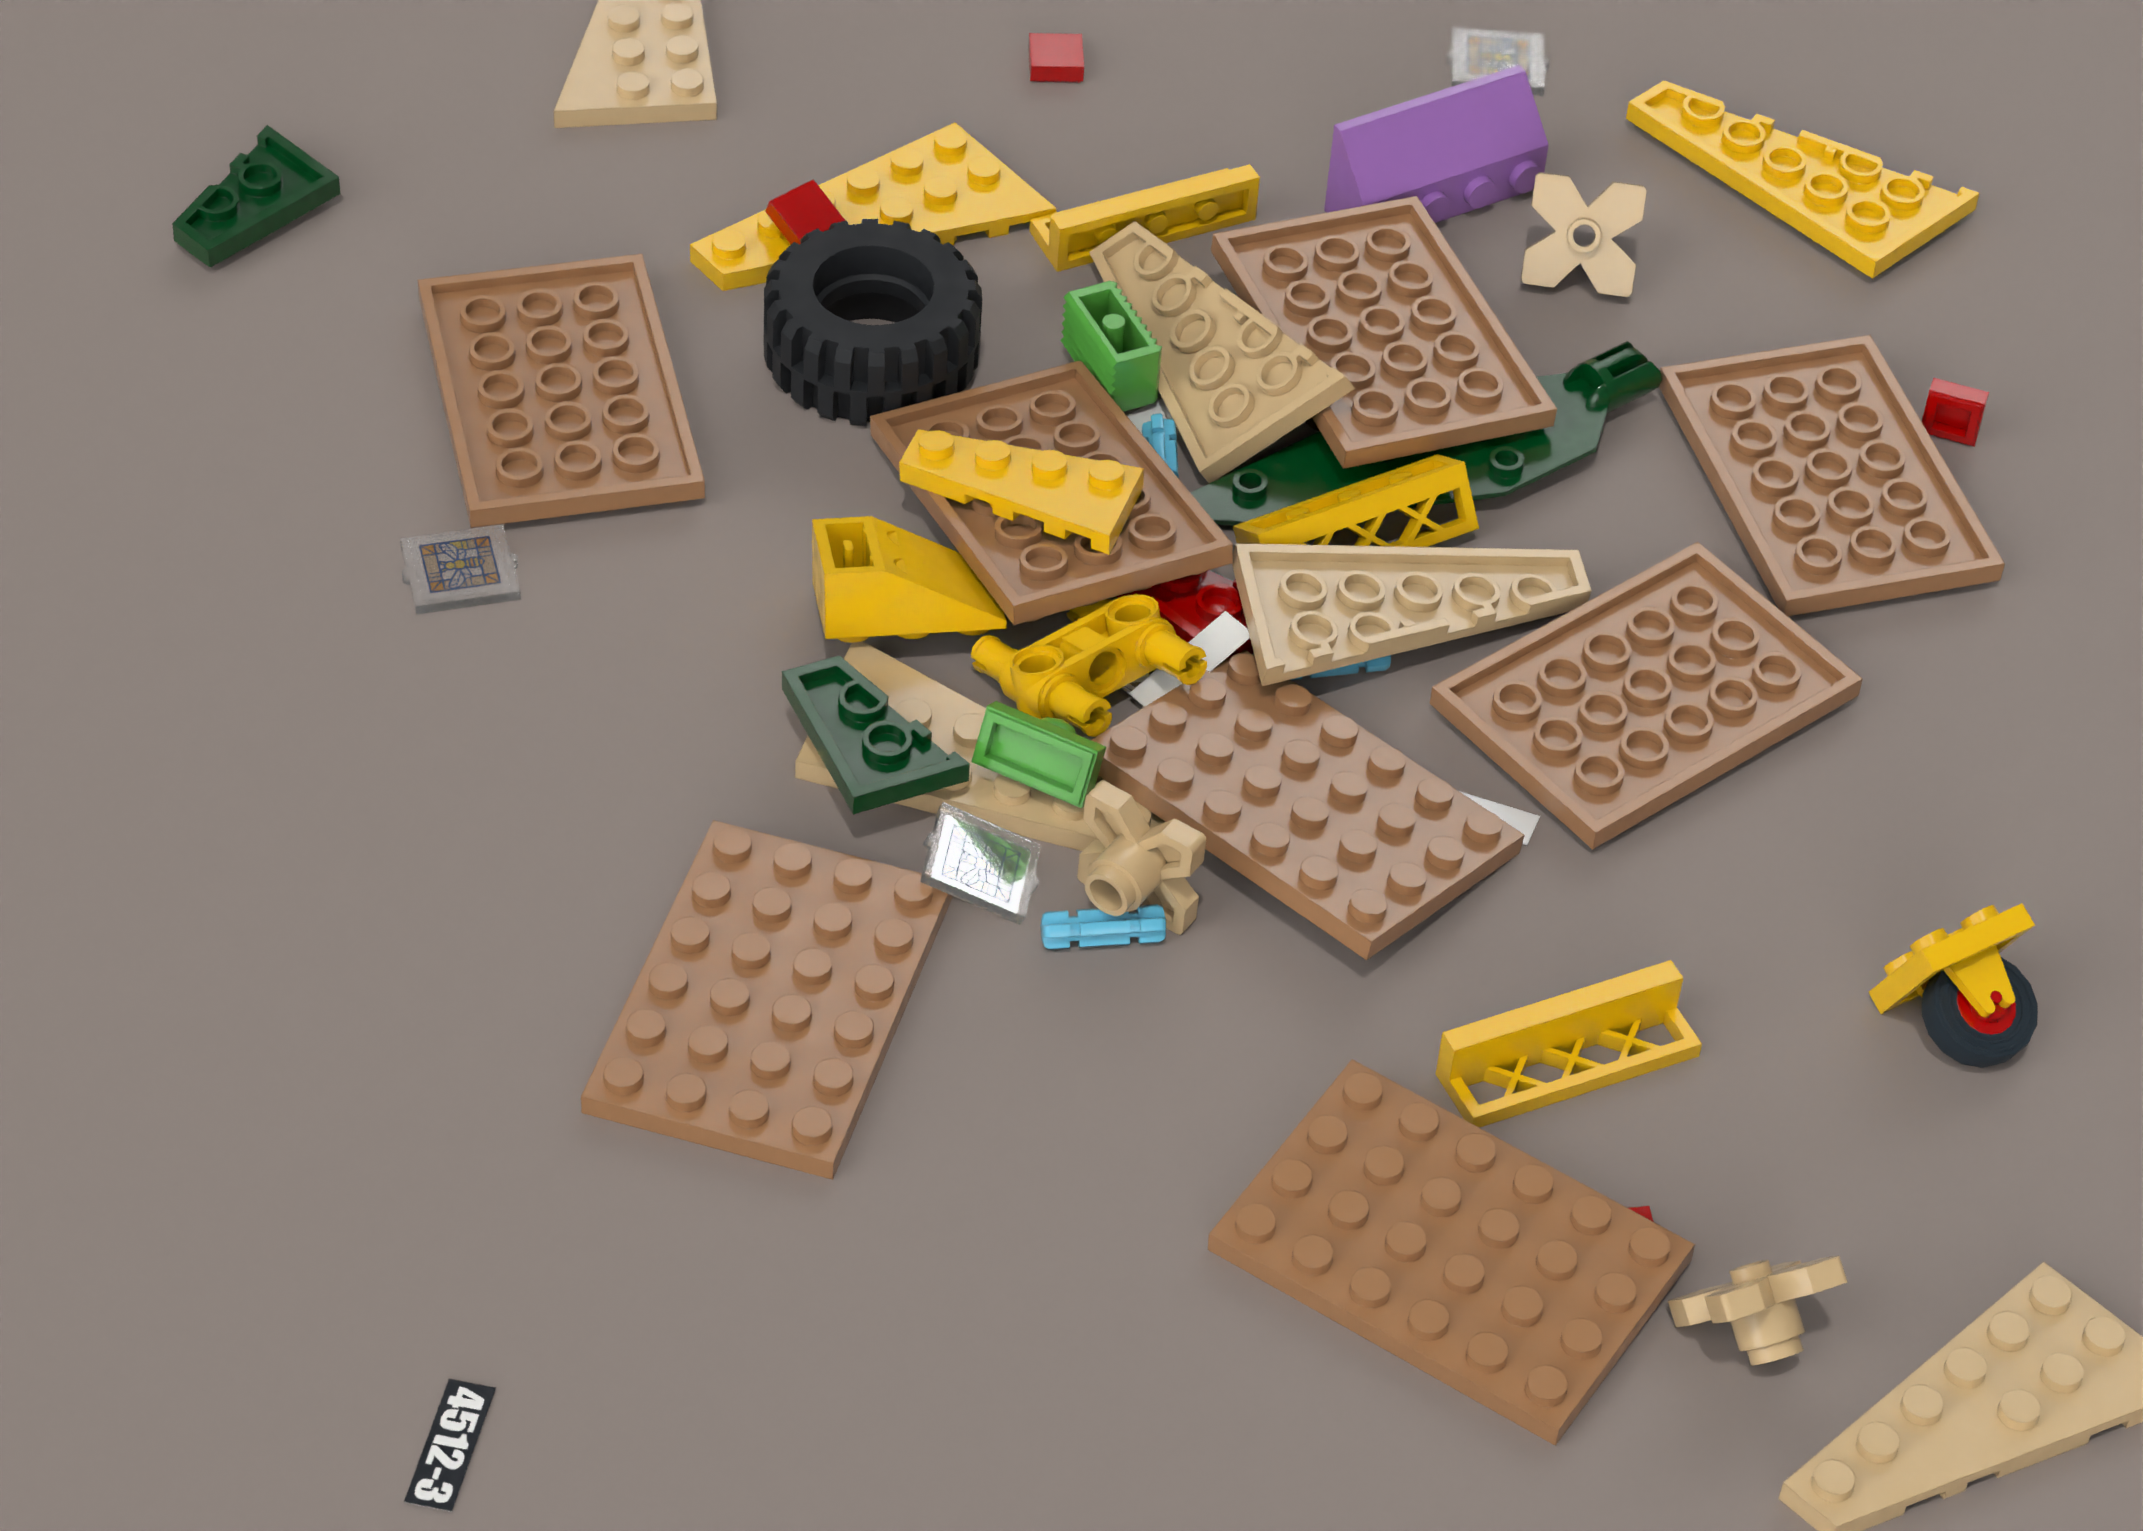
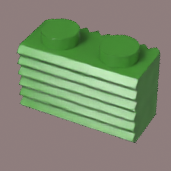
M1107 281L1069 291L1063 297L1066 301L1063 305L1066 311L1062 314L1065 318L1062 322L1064 329L1061 331L1064 337L1060 341L1073 360H1081L1122 411L1155 403L1158 398L1162 346L1157 345V339L1152 338V332L1147 331L1146 324H1142V318L1138 317L1137 311L1132 309V303L1127 302V296L1122 295V289L1117 288V282Z

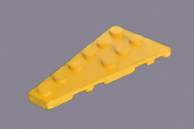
M1664 80L1628 102L1626 114L1628 121L1872 279L1976 210L1979 192L1962 186L1958 194L1932 185L1934 176L1914 170L1910 176L1883 168L1881 157L1802 130L1798 137L1774 129V119L1757 113L1751 120L1726 112L1725 105L1721 100Z
M956 122L818 185L848 222V225L861 224L862 219H878V224L893 225L894 221L908 223L911 230L921 232L924 228L937 234L943 245L947 242L954 245L957 236L985 231L989 238L1008 235L1009 226L1030 222L1032 218L1056 212L1055 206ZM766 209L690 244V262L722 291L766 283V277L771 266L791 245L767 215Z

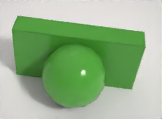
M995 701L987 705L971 762L1079 808H1083L1086 795L1095 787L1106 746L1077 735L1075 728L1063 719L1050 717L1039 719Z

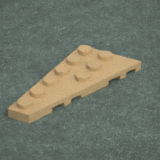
M598 0L554 109V128L717 120V101L701 0Z
M1136 221L1089 252L1103 281L1117 282V288L1122 289V295L1127 296L1128 303H1132V309L1136 310L1137 316L1142 318V324L1147 325V331L1152 332V338L1157 339V345L1162 346L1158 390L1199 472L1209 483L1218 480L1355 389L1345 375L1334 367L1331 368L1326 365L1314 352L1303 344L1299 345L1283 333L1276 324L1227 288L1223 289L1208 274L1196 265L1192 266L1181 258L1173 248Z
M1235 543L1232 567L1262 686L1570 612L1588 602L1592 591L1579 550Z
M863 641L851 643L844 660L889 696L888 705L909 723L917 719L932 732L931 741L948 755L955 751L970 763L969 781L898 801L895 804L1083 851L1093 840L1098 839L1083 820L1084 807L1079 808L971 762L985 715V707ZM807 736L795 761V778L838 789L812 741ZM1098 776L1095 786H1096L1100 781H1102V780H1103V781H1106V780H1104L1103 778H1101L1100 776ZM1136 802L1150 828L1165 823L1164 820Z
M2043 1262L1785 1480L1782 1484L1779 1500L1817 1531H1863L1904 1515L1906 1506L1937 1494L1943 1499L1965 1491L1969 1482L1994 1473L1997 1478L2088 1444L2090 1436L2121 1423L2125 1428L2142 1423L2143 1337Z

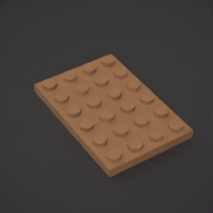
M1417 196L1213 233L1211 252L1238 297L1276 324L1283 333L1299 345L1303 344L1314 352L1326 365L1331 368L1334 367L1345 375L1355 387L1354 390L1312 417L1343 469L1554 426L1557 413L1556 406Z
M642 254L418 279L419 301L471 528L705 498L704 476Z
M1871 335L1660 368L1663 380L1659 388L1774 602L1778 609L1787 616L2001 580L2005 565L2003 559Z
M1081 360L870 416L871 436L899 473V461L918 429L926 431L940 430L951 435L984 441L998 440L1008 445L1042 451L1056 450L1065 455L1099 461L1114 460L1123 465L1144 468V487L1110 555L1091 549V539L1071 532L1066 539L1048 534L1044 532V522L1020 514L1012 521L993 514V510L988 502L974 499L963 504L908 484L1013 625L1027 621H1036L1045 616L1080 606L1093 605L1101 600L1136 590H1146L1154 585L1189 575L1202 574L1207 570L1233 563V543Z
M1696 542L1432 686L1430 704L1593 850L1859 696L1863 679L1703 545Z
M1247 650L1224 660L1211 672L1206 670L1202 678L1191 685L1182 683L1092 739V741L1106 746L1098 776L1132 795L1136 802L1165 822L1175 818L1202 832L1206 836L1205 849L1365 960L1377 954L1518 855L1525 836L1500 819L1496 814L1488 811L1459 792L1449 783L1441 780L1402 752L1382 741L1358 725L1354 720L1346 717L1292 680L1262 686L1255 656Z
M713 820L582 1092L581 1113L833 1180L951 903L953 885L935 876Z
M1353 1059L1216 1224L1208 1237L1209 1251L1555 1446L1691 1262L1695 1244Z

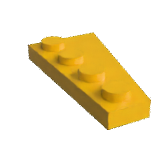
M918 429L899 461L901 482L963 504L974 499L988 502L993 510V514L1012 521L1020 514L1044 522V532L1066 539L1071 532L1091 539V549L1110 555L1144 487V468L1123 465L1114 460L1099 461L1065 455L1056 450L1042 451L1013 446L998 440L984 441L955 436L940 430L926 431Z

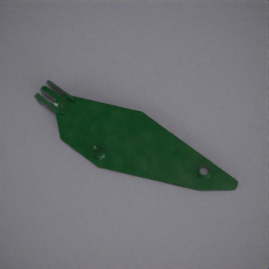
M1626 341L1578 364L1568 373L1536 376L1557 408L1554 426L1345 469L1342 468L1319 431L1190 493L1216 524L1237 525L1439 454L1465 462L1473 500L1504 497L1595 453L1607 413L1657 389L1663 379L1661 371L1651 361H1648L1646 356L1638 349L1633 348V345ZM1453 491L1438 495L1433 505L1455 503ZM1418 503L1409 505L1408 507L1414 508L1417 506Z

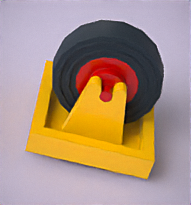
M2023 903L2001 913L1997 911L1995 905H1990L1961 921L1962 928L1950 934H1947L1944 928H1940L1912 943L1909 946L1912 951L1894 959L1883 967L1887 977L1868 992L1880 1014L1921 996L1922 1017L1927 1032L1944 1054L1960 1064L1979 1068L2002 1064L2015 1056L2028 1045L2036 1029L2038 1003L2029 981L2015 965L2002 958L1999 953L2035 926Z

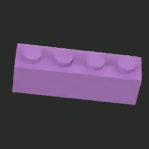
M1520 65L1335 124L1324 211L1327 213L1417 196L1433 221L1437 223L1532 191L1535 175L1545 171L1549 144L1526 71Z

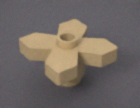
M1543 172L1537 173L1534 180L1531 206L1555 231L1525 249L1521 273L1522 282L1529 285L1554 288L1580 263L1599 294L1629 297L1632 294L1636 264L1612 238L1643 220L1646 188L1642 185L1612 182L1589 205H1586L1569 176ZM1580 225L1591 226L1595 233L1593 241L1585 246L1578 245L1573 239L1574 230Z
M1100 781L1086 795L1083 820L1098 838L1093 840L1079 855L1077 877L1080 882L1085 884L1088 898L1099 910L1112 916H1120L1125 912L1134 911L1141 904H1158L1163 907L1166 928L1178 935L1183 934L1196 919L1199 901L1198 894L1184 877H1190L1204 862L1206 836L1175 818L1150 828L1132 795L1106 781Z
M1840 1256L1823 1257L1801 1263L1800 1260L1784 1262L1774 1266H1770L1769 1260L1766 1259L1730 1270L1732 1282L1701 1289L1668 1300L1675 1327L1691 1326L1712 1320V1323L1730 1322L1739 1351H1747L1750 1364L1754 1366L1780 1360L1802 1352L1804 1349L1799 1335L1803 1334L1805 1329L1795 1298L1847 1283Z

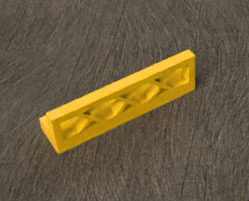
M1250 164L1230 170L1225 168L1030 219L1029 232L1054 269L1059 272L1093 263L1094 261L1089 252L1134 221L1164 243H1169L1256 220L1260 177Z
M1437 454L1234 525L1236 542L1240 544L1307 545L1304 542L1315 539L1313 545H1328L1335 531L1347 528L1359 535L1354 546H1370L1372 543L1376 546L1429 547L1479 529L1465 462ZM1453 491L1458 519L1438 525L1426 518L1437 496ZM1418 503L1415 510L1408 507L1409 505ZM1398 510L1410 517L1399 540L1387 543L1376 537L1375 534L1386 513ZM1367 521L1363 528L1356 525L1358 523ZM1422 525L1429 528L1425 531L1419 532Z
M1668 960L1442 1032L1435 1075L1463 1119L1480 1128L1699 1057L1702 1043L1677 1008L1683 976L1672 960ZM1664 1024L1675 1042L1659 1046L1637 1039V1036L1641 1030ZM1595 1045L1621 1052L1618 1060L1607 1064L1580 1057L1583 1049ZM1539 1063L1564 1070L1560 1079L1548 1083L1524 1076L1523 1074L1526 1067ZM1484 1081L1507 1090L1504 1097L1479 1105L1467 1086Z

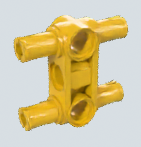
M1139 594L1122 596L1115 600L1105 599L1093 605L1069 609L1070 611L1066 614L1073 623L1021 650L1008 646L994 635L981 637L976 641L971 650V658L976 660L972 663L973 668L1000 683L1003 694L1016 702L1017 710L1039 719L1046 717L1063 719L1091 737H1096L1105 732L1111 724L1112 713L1107 711L1111 706L1103 697L1156 669L1172 675L1183 684L1191 685L1202 678L1207 668V661L1202 659L1206 657L1205 651L1177 636L1173 625L1160 617L1158 602L1153 597Z

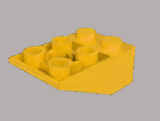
M873 516L812 519V578L825 639H838L843 642L855 643L874 636L898 635L906 639H919L927 636L929 633L958 632L964 635L975 636L984 634L989 630L1006 629L1007 621L1003 610L959 552Z

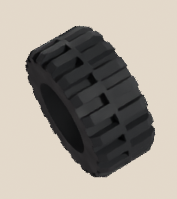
M862 219L861 224L848 225L847 221L832 223L829 230L824 232L817 228L805 234L800 239V244L793 242L771 266L766 277V286L764 287V358L766 366L772 372V378L786 394L791 392V398L797 404L807 410L814 407L821 417L836 421L837 417L849 419L851 425L867 426V421H870V416L962 392L972 380L973 371L978 367L980 356L982 288L978 284V276L971 264L964 260V256L949 242L944 245L941 244V239L937 234L924 228L921 232L911 230L908 223L894 221L893 225L878 224V219ZM859 319H880L895 323L884 325H866L850 321Z

